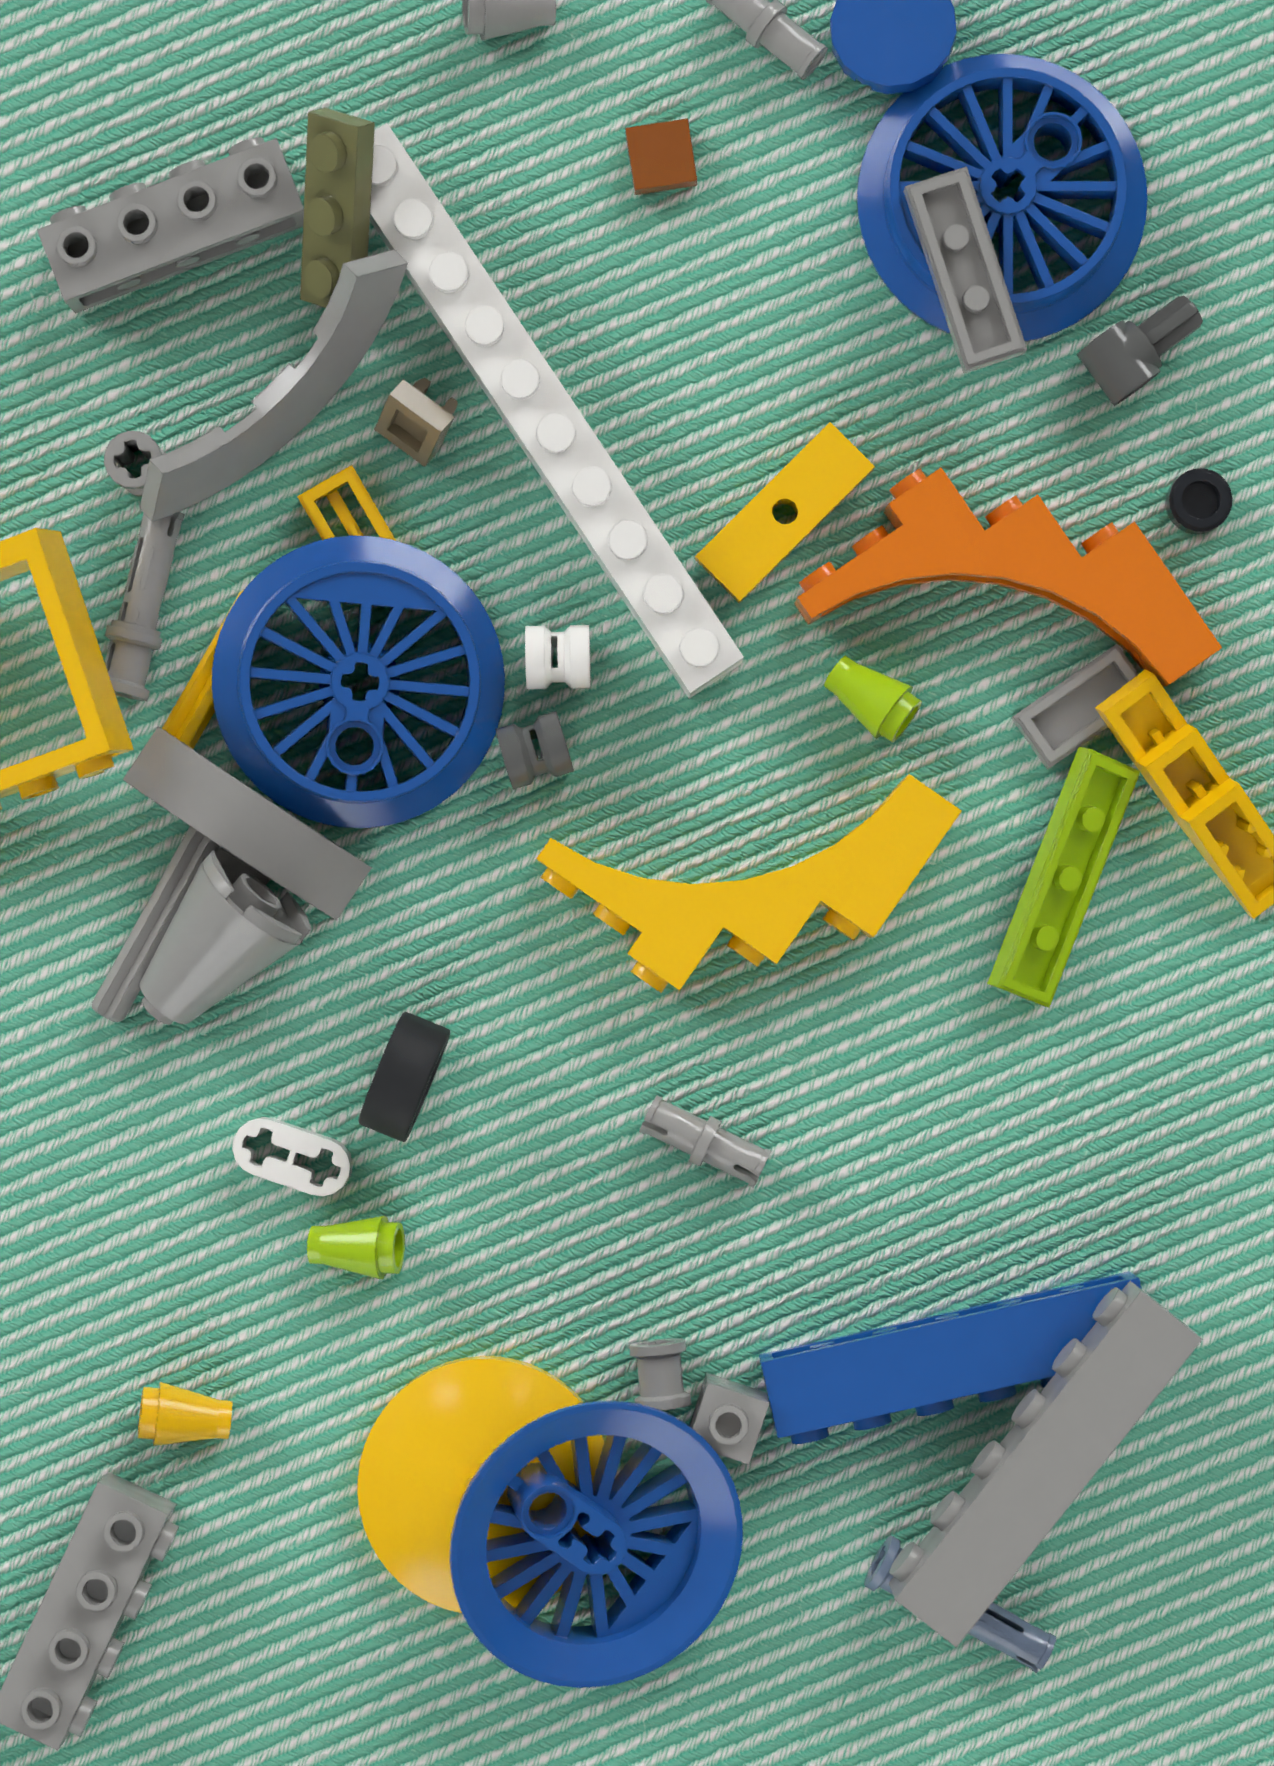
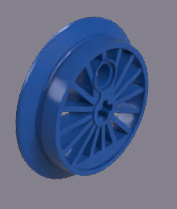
M1015 54L980 55L943 66L942 71L933 81L912 92L902 93L885 112L868 142L861 163L857 189L858 220L868 256L886 287L899 302L928 324L950 334L904 194L905 186L920 181H900L903 158L941 174L967 166L991 241L995 232L999 233V265L1025 342L1058 333L1091 314L1117 288L1137 254L1147 214V183L1137 143L1118 110L1100 91L1074 72L1057 64L1039 58ZM998 89V148L977 101L975 92ZM1013 89L1037 94V100L1022 135L1013 143ZM959 99L980 151L939 111L941 108ZM1052 100L1073 115L1069 117L1064 113L1054 111L1045 113L1049 101ZM926 123L965 163L911 140L922 125ZM1083 124L1097 144L1081 151L1082 135L1079 127ZM1042 136L1056 138L1064 147L1065 157L1055 161L1044 159L1035 150L1034 140ZM1102 159L1105 160L1110 181H1061L1068 173ZM1019 172L1024 179L1014 198L1007 197L1001 202L997 201L993 197L996 187L1000 189L1006 187ZM1053 199H1111L1108 222ZM1048 218L1102 240L1096 251L1088 259ZM1031 228L1075 271L1074 273L1054 284ZM1013 232H1015L1038 290L1013 294Z
M342 536L316 541L289 552L266 567L248 584L229 611L219 634L212 667V694L218 725L224 741L236 763L259 790L277 804L309 820L345 828H372L403 822L429 811L453 795L470 778L488 752L496 734L495 729L498 728L504 702L505 673L503 656L492 621L475 593L458 574L435 557L409 544L374 536ZM298 599L325 601L328 603L341 646L338 647ZM284 603L328 654L327 658L266 627L268 621ZM341 603L359 605L357 641L353 642ZM372 606L391 607L373 643H370ZM404 609L434 611L390 649L384 650ZM445 618L449 621L460 644L401 663H395L396 659ZM259 638L320 669V672L252 666V659ZM462 656L465 658L467 685L400 679V676ZM359 663L367 665V675L377 677L378 681L376 690L365 692L364 701L352 700V689L341 686L342 674H352L355 664ZM250 679L319 685V688L254 708L251 698ZM399 692L466 698L465 708L459 725L457 726L399 696ZM322 700L324 701L322 706L273 747L266 739L258 723L259 720ZM392 706L452 737L449 744L435 760L431 758L391 710ZM327 718L326 734L306 773L303 775L286 763L281 756ZM385 723L424 768L418 774L398 783L384 739ZM358 727L369 734L372 739L373 748L367 760L360 764L352 765L345 763L339 758L336 753L335 744L337 737L342 731ZM327 758H329L334 767L345 773L344 789L316 782ZM379 763L386 787L373 790H357L358 775L367 773Z
M595 1401L572 1405L543 1415L509 1436L492 1452L470 1481L461 1499L451 1533L449 1554L450 1574L460 1610L473 1633L492 1655L522 1675L540 1682L557 1686L588 1688L614 1685L638 1678L663 1666L686 1650L706 1630L722 1608L736 1577L742 1551L743 1523L739 1497L725 1464L711 1445L688 1424L659 1409L631 1402ZM606 1435L592 1483L587 1436ZM626 1438L643 1442L616 1476ZM571 1440L576 1486L565 1479L549 1452L550 1448ZM662 1453L675 1463L638 1486ZM536 1457H538L539 1461L541 1462L528 1464ZM684 1484L686 1485L689 1500L649 1507ZM508 1486L507 1497L510 1505L499 1504L498 1501ZM555 1493L552 1502L546 1508L540 1510L529 1509L532 1501L539 1495ZM576 1520L584 1530L596 1537L593 1538L587 1534L580 1537L574 1528ZM490 1523L521 1528L526 1531L487 1539ZM673 1525L666 1535L646 1532L647 1530ZM630 1549L652 1554L647 1560H644ZM527 1555L490 1578L487 1562ZM620 1564L636 1573L629 1584L618 1568ZM606 1573L620 1595L608 1611L606 1610L603 1574ZM540 1575L516 1608L504 1599L505 1596ZM586 1578L592 1625L572 1626ZM563 1583L552 1623L535 1619Z

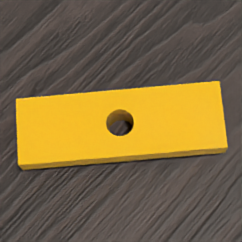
M829 422L695 556V560L740 603L874 470L875 466ZM787 504L794 509L796 519L789 524H781L773 517L772 510L777 505Z

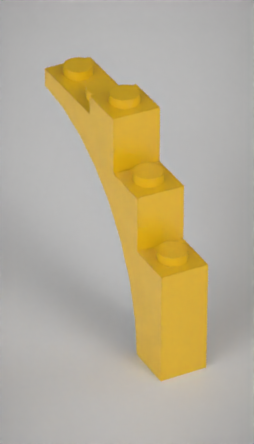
M908 774L869 818L833 846L792 867L738 881L689 884L641 878L595 863L552 838L549 839L536 859L547 867L540 878L570 899L574 897L578 889L594 899L599 905L593 912V915L624 936L630 926L641 932L627 953L637 960L630 972L662 993L668 983L678 990L683 987L722 929L733 935L727 946L758 967L764 957L777 964L819 903L829 909L823 920L853 941L860 932L869 938H874L962 810Z

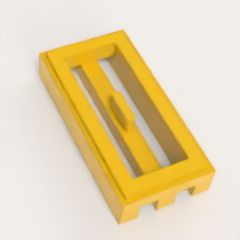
M352 465L297 496L322 540L335 537L315 503L325 496L328 498L349 536H364L337 490L349 484L378 536L395 540Z

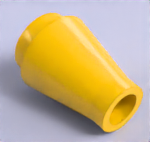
M163 1382L159 1383V1388L143 1387L138 1438L153 1440V1446L214 1438L229 1439L233 1402L215 1399Z

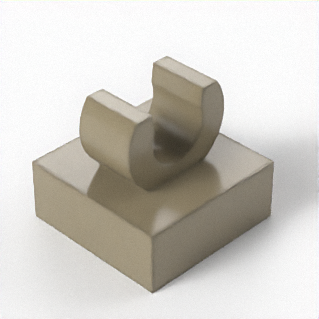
M427 378L419 379L413 386L403 379L389 394L374 430L425 467L439 452L455 418L453 414L457 408L458 401L451 397L441 407L426 396L431 381Z

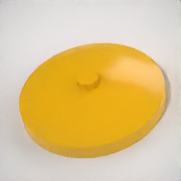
M475 1356L449 1361L429 1369L406 1384L388 1402L378 1416L365 1442L359 1464L357 1495L359 1512L368 1540L379 1560L400 1584L431 1604L462 1613L453 1589L449 1556L451 1533L461 1499L481 1465L509 1436L543 1415L561 1408L584 1403L569 1386L549 1372L527 1362L498 1356ZM604 1435L587 1436L592 1483L605 1442ZM571 1440L550 1448L549 1452L565 1479L576 1486ZM536 1457L528 1464L541 1462L539 1461L538 1457ZM508 1486L502 1493L498 1501L499 1504L510 1505L507 1497ZM555 1493L539 1495L532 1501L529 1509L540 1510L546 1508L552 1502ZM576 1520L574 1528L580 1537L585 1534L591 1535L593 1538L596 1537L584 1530ZM490 1523L487 1539L526 1531L521 1528ZM527 1555L487 1562L490 1578ZM540 1575L508 1594L504 1599L516 1608ZM562 1583V1585L558 1588V1590L555 1592V1594L558 1593V1592L562 1589L563 1583Z

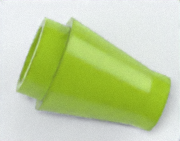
M846 655L834 666L824 683V687L838 697L875 739L882 735L892 743L903 734L922 704L920 699L911 694L912 686L860 665Z
M387 1216L328 1226L312 1225L309 1230L307 1256L310 1264H324L381 1280L385 1278L386 1273L399 1274L403 1265L405 1252L404 1228L402 1223L389 1222Z

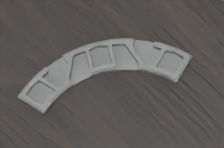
M396 250L343 263L331 298L313 329L318 339L296 368L288 363L277 377L252 400V403L257 407L254 411L226 432L220 426H217L184 446L150 459L140 509L152 522L206 500L240 480L292 440L335 396L372 345L398 294L408 262Z

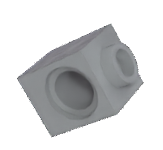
M706 1372L689 1426L699 1433L718 1455L750 1464L769 1406L767 1392Z

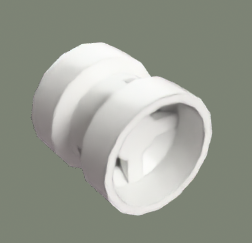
M570 625L564 632H551L545 626H525L527 690L547 689L552 683H566L571 689L591 688L589 625ZM552 647H557L558 668H553Z

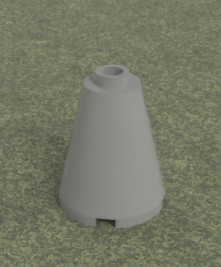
M219 848L216 853L212 850L200 864L139 983L141 992L144 995L141 1000L142 1005L149 1014L164 1024L170 1025L173 1021L184 1025L190 1023L301 944L311 930L307 915L288 892L279 900L266 886L271 880L269 877L224 848Z

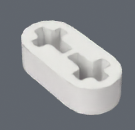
M260 1117L248 1121L239 1128L233 1140V1154L236 1162L243 1170L252 1175L311 1195L327 1196L334 1194L346 1185L352 1175V1158L344 1144L333 1138L274 1118ZM263 1129L272 1131L271 1142L276 1146L290 1150L288 1159L269 1155L262 1164L253 1160L255 1150L246 1146L248 1136L257 1137L263 1132ZM323 1149H327L333 1152L332 1163L340 1167V1174L338 1177L328 1176L323 1184H318L313 1181L315 1171L310 1167L296 1163L298 1154L317 1158L323 1152Z

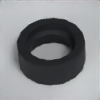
M403 1012L389 1039L366 1095L358 1119L360 1125L402 1142L408 1139L441 1062L450 1037V1029L411 1013Z

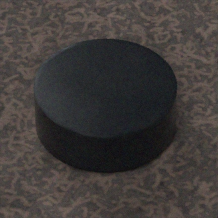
M1203 468L1189 470L1171 484L1166 495V511L1172 523L1180 530L1189 534L1208 533L1227 519L1232 508L1231 489L1226 480L1212 470Z

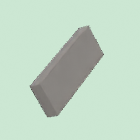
M967 166L905 186L904 194L963 373L965 374L1025 354L1027 347Z

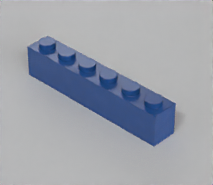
M1128 1271L759 1354L777 1437L790 1436L792 1444H805L827 1438L829 1436L828 1427L853 1422L854 1430H867L891 1423L890 1413L915 1408L917 1416H929L953 1409V1399L978 1394L979 1402L1001 1400L1017 1394L1015 1385L1040 1380L1041 1387L1044 1388L1056 1374L1052 1370V1365L1061 1350L1074 1338L1081 1342L1097 1322L1093 1319V1313L1105 1295L1115 1287L1122 1291L1129 1281H1132L1141 1288L1139 1277Z

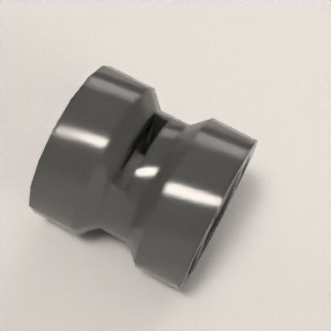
M557 711L538 716L535 723L530 726L521 728L511 724L495 729L513 790L531 785L535 777L549 773L558 777L574 772ZM534 739L539 741L544 758L542 760L537 759L532 742Z

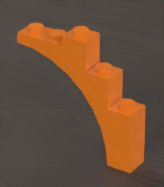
M920 468L894 485L889 491L895 499L888 503L884 514L895 530L888 534L882 525L851 547L857 555L851 561L837 570L829 561L799 582L805 592L798 596L794 603L809 625L853 600L897 586L939 581L1000 585L1045 598L1089 621L1126 650L1142 670L1146 669L1155 674L1163 688L1222 649L1215 636L1135 521L1120 532L1113 522L1109 523L1081 543L1087 553L1081 557L1038 494L1022 504L1017 495L1013 496L985 516L991 527L984 530L942 468H939L928 477Z

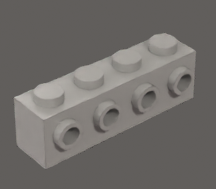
M262 137L244 140L232 146L228 150L229 156L207 165H205L203 160L190 161L172 169L169 172L170 179L147 188L144 183L126 185L112 192L109 195L110 202L89 210L83 205L73 206L51 216V224L37 229L64 302L76 314L303 227L304 206L277 138L267 142Z
M110 1472L98 1481L0 1690V1724L55 1750H59L70 1733L81 1737L98 1702L88 1697L90 1689L98 1674L108 1679L124 1647L125 1642L115 1638L125 1616L133 1620L137 1618L152 1587V1584L142 1580L152 1557L159 1561L164 1560L177 1534L179 1526L169 1522L177 1506L176 1503Z

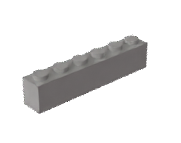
M1129 1281L1122 1291L1115 1287L1105 1295L1093 1313V1319L1097 1321L1081 1342L1074 1338L1061 1350L1052 1365V1370L1056 1374L1040 1393L1034 1389L1021 1400L1011 1417V1420L1016 1424L1000 1444L993 1440L982 1449L971 1466V1472L975 1474L959 1495L952 1491L943 1498L931 1516L930 1522L934 1525L919 1545L914 1542L909 1543L899 1553L890 1568V1574L894 1577L890 1580L889 1585L894 1599L956 1648L1203 1340L1189 1326L1132 1281Z

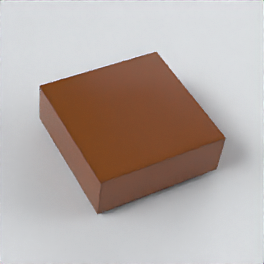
M688 118L625 128L635 195L697 186V174Z

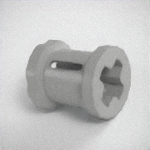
M126 431L118 434L109 442L105 450L104 465L108 475L115 483L127 489L134 496H142L149 463L141 467V476L137 478L124 468V465L133 463L134 452L139 450L149 460L165 454V452L159 448L158 444L149 435L140 431Z
M655 1339L629 1345L630 1356L637 1358L640 1396L634 1399L635 1403L661 1411L687 1407L692 1404L691 1393L684 1391L680 1354L686 1351L685 1339Z

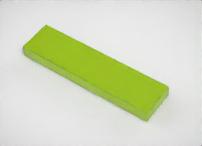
M1078 747L987 984L1050 1008L1141 771L1092 749Z

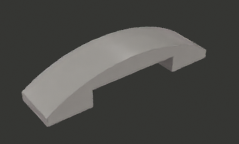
M159 726L123 778L125 782L158 805L335 920L339 918L372 868Z

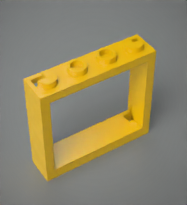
M33 528L0 541V582L31 571L86 739L0 770V799L17 792L20 793L22 800L50 793L59 788L56 778L74 771L77 772L79 779L105 773L104 770L115 767L112 760L113 757L134 750L61 531Z

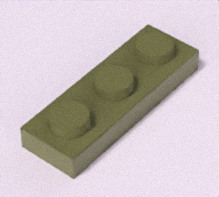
M328 108L308 112L300 300L326 308L335 289L343 263L368 257L375 122Z

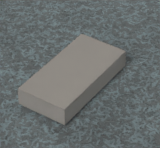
M1116 644L1018 712L1011 719L1046 769H1049L1077 750L1078 747H1081L1108 728L1095 707L1132 680L1138 673L1118 644Z

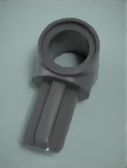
M1178 296L1138 326L1131 321L1125 323L1124 320H1121L1085 346L1077 356L1111 403L1116 406L1161 372L1160 368L1162 367L1160 356L1200 328L1203 320L1193 302L1185 296Z

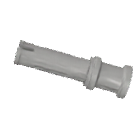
M181 512L153 522L143 513L139 537L135 546L118 620H112L111 625H107L105 636L110 639L105 665L116 696L148 701L150 691L145 688L153 651L161 648L163 640L160 638L161 632L156 630L174 557L177 537L179 536L185 515Z

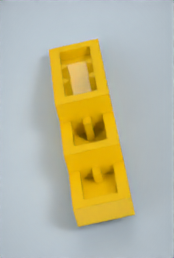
M1146 669L1097 705L1095 709L1202 857L1246 913L1255 919L1274 904V835L1241 785L1229 778L1197 728L1185 721L1155 674Z

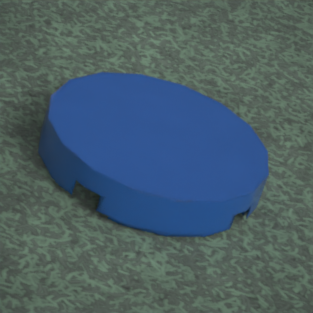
M837 0L830 19L832 52L843 73L855 82L857 79L862 84L871 86L870 90L883 94L912 92L933 81L942 71L943 65L952 53L957 33L954 6L950 0Z

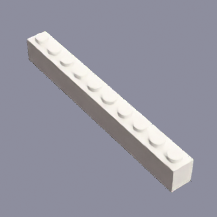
M388 123L375 130L370 222L390 251L396 250L408 262L405 271L406 276L690 699L740 666L744 656Z

